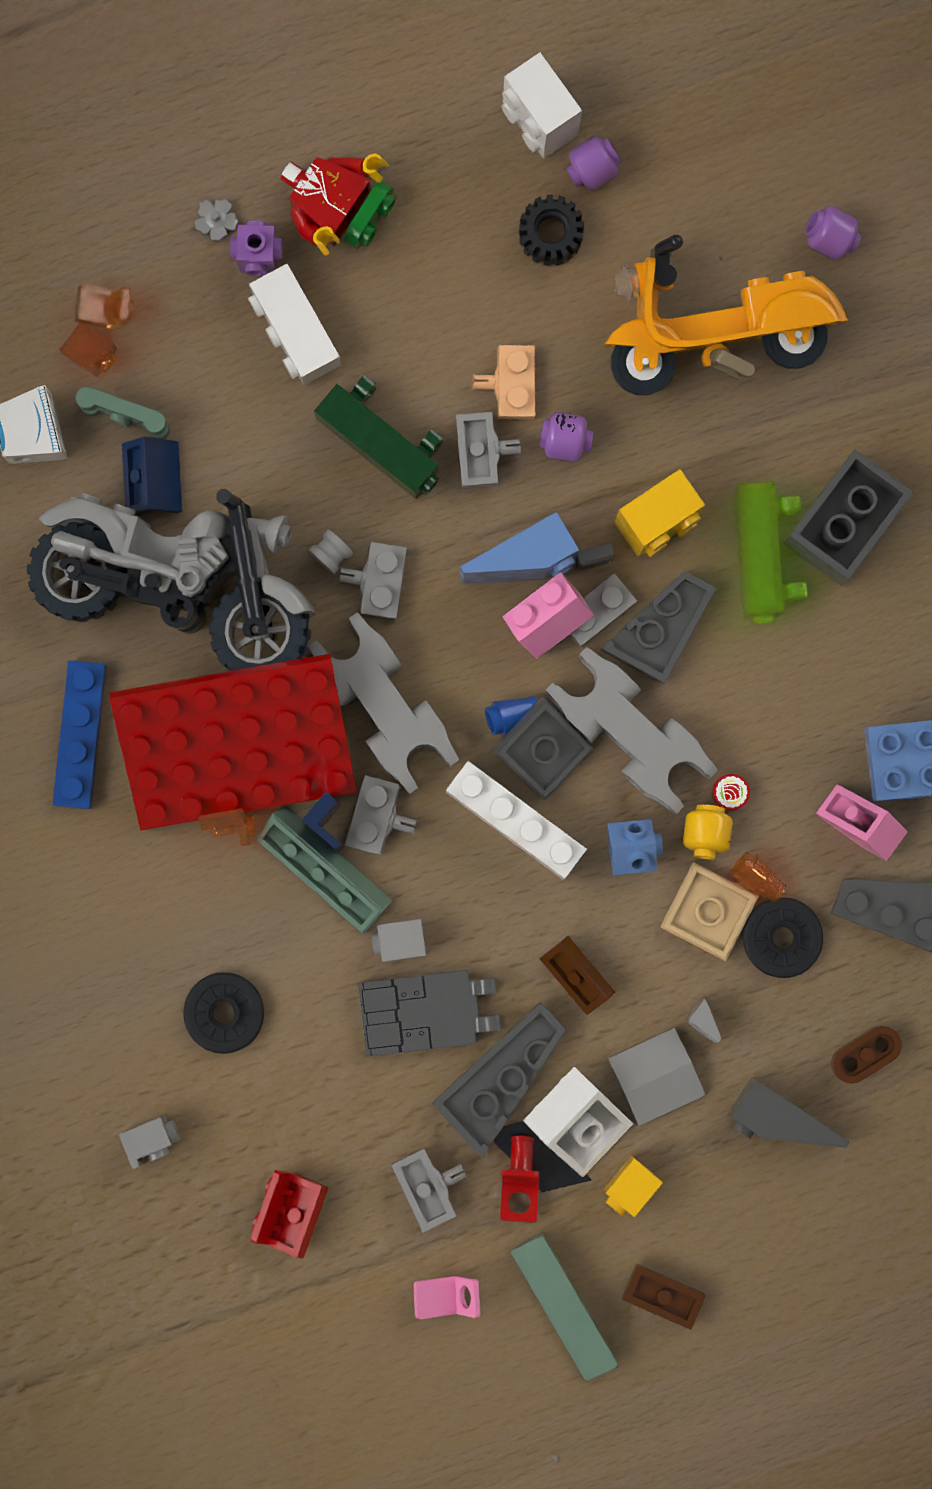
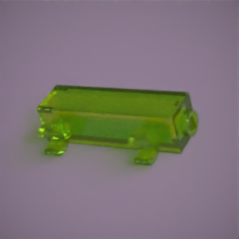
M775 482L738 484L734 490L743 619L753 618V624L774 623L775 617H779L784 612L783 601H800L808 597L807 582L782 584L777 515H797L798 511H801L800 496L776 498Z

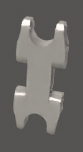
M357 612L349 618L353 629L360 639L357 653L347 660L332 658L340 705L343 708L356 698L360 701L380 730L365 742L384 770L392 775L411 795L418 790V787L409 773L407 762L410 755L416 749L429 747L436 750L450 767L458 763L459 759L448 739L445 726L428 702L424 700L412 709L408 707L388 678V676L402 668L401 663L385 639L373 630ZM317 640L308 646L313 656L328 654Z
M586 647L578 657L594 676L595 685L593 691L587 696L574 697L552 682L545 690L546 695L556 705L562 716L589 743H592L604 732L632 759L621 770L626 779L644 796L655 800L676 815L684 805L669 788L668 774L672 767L680 764L690 765L708 779L718 769L702 750L698 740L674 719L670 718L660 730L630 703L640 693L641 689L617 665L605 660Z

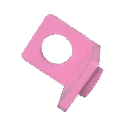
M455 1275L414 1282L415 1317L417 1319L454 1314L472 1318L480 1317L479 1282L477 1279ZM466 1287L468 1288L471 1296V1303L469 1307L466 1304L464 1296Z

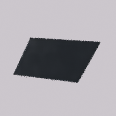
M524 1121L503 1126L494 1139V1143L511 1158L512 1136L534 1138L532 1171L539 1172V1190L542 1193L591 1181L587 1174L582 1177L552 1151Z

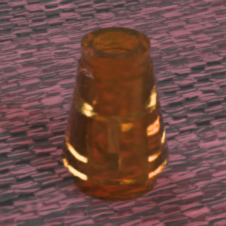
M745 852L730 871V875L735 878V884L772 902H776L786 889V885L781 882L758 854L752 855L749 852Z

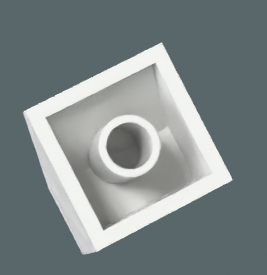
M575 1067L559 1081L554 1089L523 1120L552 1151L582 1177L633 1125Z

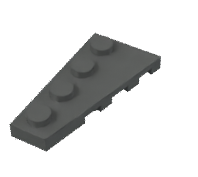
M541 1002L432 1102L481 1158L484 1157L510 1114L529 1088L536 1074L566 1031Z

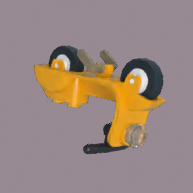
M672 235L658 242L650 252L651 257H647L644 262L634 263L632 268L622 265L619 267V274H614V286L617 296L623 295L625 302H631L632 297H638L637 319L620 325L608 336L603 347L614 348L611 355V371L615 381L623 390L634 395H651L661 391L671 381L676 370V353L704 349L701 356L704 367L711 366L737 380H742L746 376L754 374V365L731 354L724 345L762 339L766 354L775 364L786 369H800L813 364L822 355L827 345V327L842 324L848 320L843 306L836 295L816 277H806L805 271L784 274V281L770 283L769 277L747 281L748 287L740 290L741 307L672 319H661L657 311L658 291L664 292L674 287L673 283L676 281L677 271L670 265L671 252L681 248L683 245V238L680 235Z

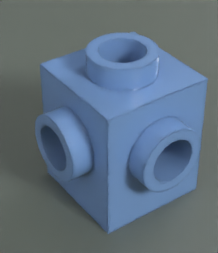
M651 819L607 824L608 849L613 875L657 871V856L663 855L661 834H654Z

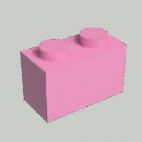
M560 572L502 617L518 642L538 659L591 619L594 613L579 591Z

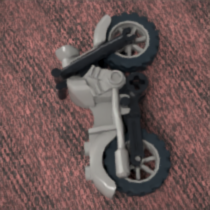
M227 489L219 490L216 499L228 508L229 516L215 510L203 511L192 519L181 535L175 537H164L156 534L150 529V524L134 516L136 511L131 508L114 504L112 510L101 506V499L85 493H81L79 499L71 497V500L54 505L38 517L43 524L53 528L51 533L48 535L43 534L39 538V545L37 548L33 547L29 556L32 557L31 564H27V574L30 575L28 585L30 590L34 592L36 601L49 613L65 620L87 622L92 618H101L107 610L111 611L117 606L118 603L116 601L119 596H125L140 604L159 607L161 617L167 625L183 633L193 634L200 631L205 625L206 611L204 608L206 605L212 607L227 580L237 575L238 580L235 582V591L231 594L227 593L222 597V603L218 608L215 607L212 613L214 619L212 624L209 625V634L212 635L210 643L213 651L218 656L217 659L228 670L233 671L301 659L302 656L305 657L308 651V640L311 639V630L308 624L310 623L309 618L316 615L309 600L296 586L280 577L269 575L264 545H267L268 549L274 554H277L281 547H287L292 535V526L288 525V515L274 517L271 520L252 518L250 506ZM63 553L69 556L62 559L60 563L57 562ZM91 558L100 560L102 565L95 566L88 563ZM54 568L63 570L66 575L56 583L53 577ZM73 581L71 598L59 592V589ZM81 584L93 591L88 596L79 599ZM180 610L189 611L187 618L178 617ZM277 611L282 615L286 625L273 627L272 619ZM241 614H244V623L238 622ZM235 627L242 629L243 634L246 636L238 643H236L234 638ZM286 632L285 641L280 648L274 641L277 640V633ZM255 641L254 659L240 651V649ZM263 643H268L276 653L268 658L261 659Z

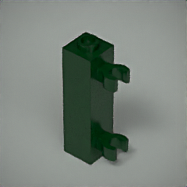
M365 374L350 393L336 384L314 410L316 420L413 498L417 499L421 493L429 494L440 479L436 476L439 472L438 464L430 457L443 444V437L431 429L419 446L416 447L363 405L377 389L375 387L376 383Z

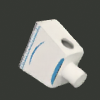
M46 385L0 404V448L3 458L10 464L68 459L52 393Z

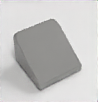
M701 998L685 1018L686 1022L711 1042L719 1043L721 1036L706 999Z

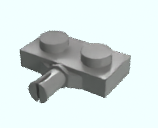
M492 412L456 415L462 489L498 486L497 464L499 455L521 454L520 439L498 441V437L493 429Z
M371 542L368 561L363 571L341 567L339 583L360 585L362 594L360 615L396 620L406 547Z
M367 775L364 776L345 846L382 856L386 839L393 829L414 835L416 829L402 825V823L417 826L418 820L397 815L396 803L401 785Z
M425 1147L391 1163L423 1233L457 1216L448 1197V1186L467 1178L461 1163L441 1173L432 1164Z

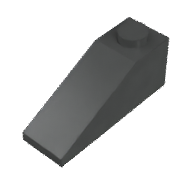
M750 1078L727 1114L735 1120L732 1127L750 1139L756 1133L766 1139L846 1148L850 1142L753 1078Z

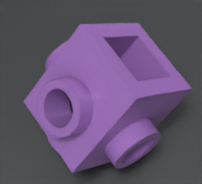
M255 220L247 222V225H238L237 237H231V259H236L240 273L250 276H264L276 270V261L282 260L283 240L282 238H277L274 226H268L267 222ZM249 245H260V246L257 247V248H252V247H250Z

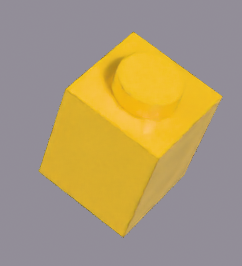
M631 1155L603 1189L609 1196L605 1202L621 1216L627 1211L635 1217L663 1182Z

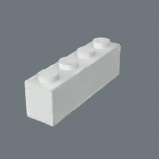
M467 761L446 789V793L562 880L567 877L587 850L469 761Z

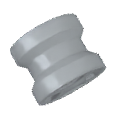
M327 529L322 535L323 540L318 545H312L308 552L334 575L339 570V564L344 559H349L354 553L337 535Z

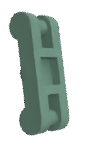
M83 387L76 393L75 399L77 404L88 416H96L99 413L109 415V421L125 428H130L131 424L147 429L152 438L165 439L169 435V424L158 411L90 387Z

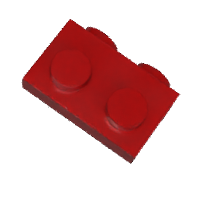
M275 1170L273 1176L266 1184V1196L261 1210L254 1218L252 1224L253 1233L250 1241L256 1244L268 1245L296 1258H304L329 1187L294 1172Z

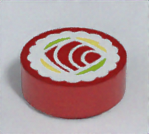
M726 774L720 777L712 788L714 802L717 806L723 807L727 811L740 809L747 803L750 796L748 783L737 774Z

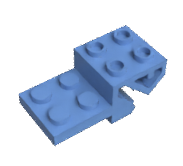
M932 720L865 728L864 733L873 802L932 797Z

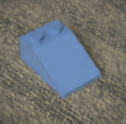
M555 512L460 566V579L463 584L544 580L550 576L555 577L560 572L566 575L574 569L572 566L575 564L579 549L558 513Z

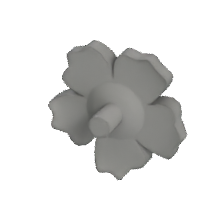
M227 199L216 200L214 206L208 200L199 203L198 215L201 218L194 221L196 231L201 232L204 236L210 233L212 241L221 242L223 238L228 236L226 230H236L239 222L235 214L230 213L232 204Z

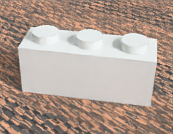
M288 264L249 284L253 296L249 297L248 300L257 317L264 315L270 327L265 330L274 347L282 346L287 358L282 361L292 379L299 376L305 386L341 366L339 354Z

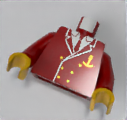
M377 153L370 154L366 158L329 157L325 160L317 157L307 171L290 162L284 169L280 180L294 188L289 198L292 208L291 217L300 237L317 246L322 254L327 256L330 252L326 245L329 243L335 246L336 243H340L339 238L371 192L370 180L366 177L370 176L377 183L381 182L383 177L377 170L382 166L388 167L389 164Z

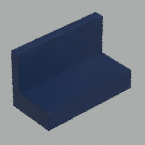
M141 437L122 443L125 507L135 510L134 516L153 511L181 513L182 497L178 441Z
M325 792L303 817L302 821L340 852L344 846L322 827L341 805Z

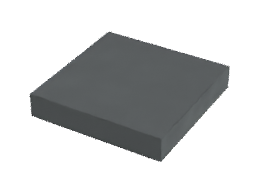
M541 697L492 751L545 801L594 747L545 698Z

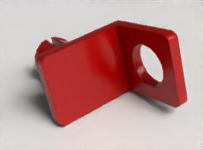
M512 1136L510 1169H503L501 1174L500 1219L507 1222L535 1223L538 1212L539 1172L532 1171L534 1138ZM524 1193L528 1196L530 1207L526 1212L518 1214L510 1209L508 1202L513 1194Z

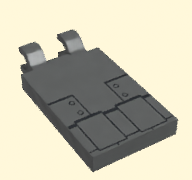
M468 970L358 983L367 1057L476 1044V1032L501 1030L499 1014L479 1017L476 995L496 993L495 978L469 981Z

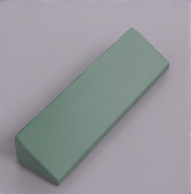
M282 806L275 811L254 837L362 934L370 928L392 902L388 895L286 806Z
M540 1232L510 1250L585 1381L619 1366L618 1361L543 1233Z

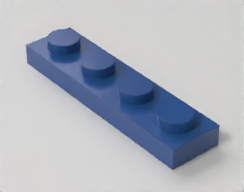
M68 661L53 806L91 809L107 667L105 664Z

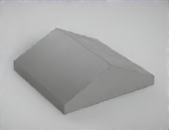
M675 1028L608 1058L638 1126L705 1096L694 1066Z

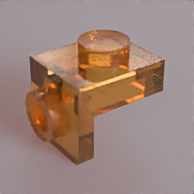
M87 284L79 285L74 322L114 330L120 328L132 317L134 303L132 299H129L130 288L121 287L118 290H112Z

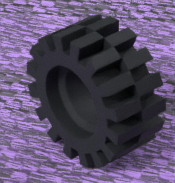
M546 195V200L538 197L533 205L530 203L527 205L525 213H522L520 218L519 241L520 245L524 246V253L527 256L529 254L532 255V261L538 263L539 260L544 261V266H550V262H555L557 266L561 265L564 259L569 261L573 258V253L578 252L583 239L584 221L581 220L582 214L580 210H575V204L572 201L567 204L563 196L559 195L558 200H555L553 195ZM548 218L559 220L565 228L564 237L555 243L543 241L537 232V228L543 220Z

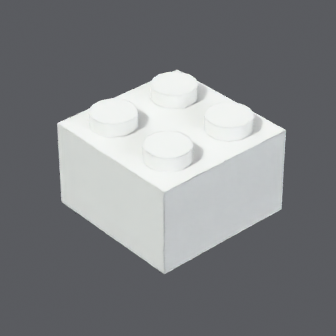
M538 53L504 76L502 110L512 124L515 122L519 124L524 131L522 134L523 140L532 152L538 151L541 157L545 159L579 135L582 110L541 53Z

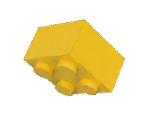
M679 469L619 509L614 524L638 558L646 553L649 557H652L668 546L667 542L671 540L670 537L677 533L679 537H682L697 527V522L702 519L699 515L705 504L681 469Z

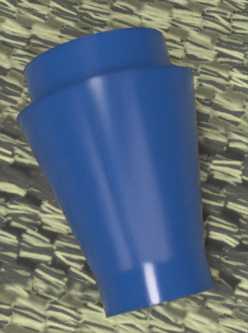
M533 695L527 698L493 701L492 706L486 707L484 710L491 733L494 736L498 734L505 736L538 701L537 698Z

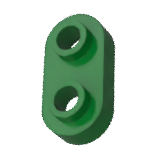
M383 181L378 182L373 187L348 227L344 237L345 243L355 249H359L362 244L367 247L371 243L377 231V227H375L376 222L381 215L386 217L396 201V198L392 196L393 187Z

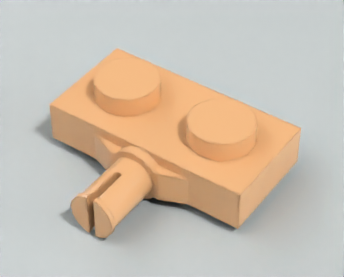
M499 345L497 348V368L494 375L473 374V390H494L498 401V419L533 420L535 418V346Z

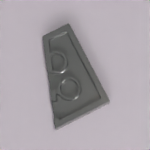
M686 571L682 572L600 650L652 679L665 684L716 587Z
M842 880L830 914L932 953V883Z

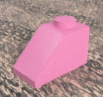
M838 784L816 812L820 818L857 845L885 861L889 859L908 832L888 811Z

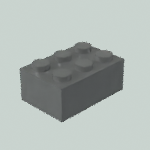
M854 449L785 540L784 544L842 586L850 579L914 492Z

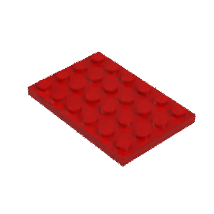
M331 653L114 691L109 694L140 831L320 799L325 792L332 797L357 792Z

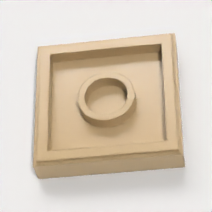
M693 862L660 928L726 961L759 896Z

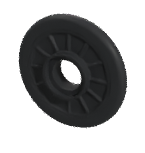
M773 898L758 905L747 918L743 930V945L749 960L761 972L772 977L791 978L806 972L817 961L823 946V930L818 917L806 904L792 898ZM780 927L788 928L793 934L792 944L787 948H779L773 941V934Z
M227 972L211 974L197 982L190 990L184 1004V1023L191 1038L202 1048L220 1054L233 1053L248 1046L259 1034L264 1020L263 1001L255 986L244 977ZM221 1002L230 1004L234 1010L233 1019L226 1024L219 1023L213 1015L215 1006Z

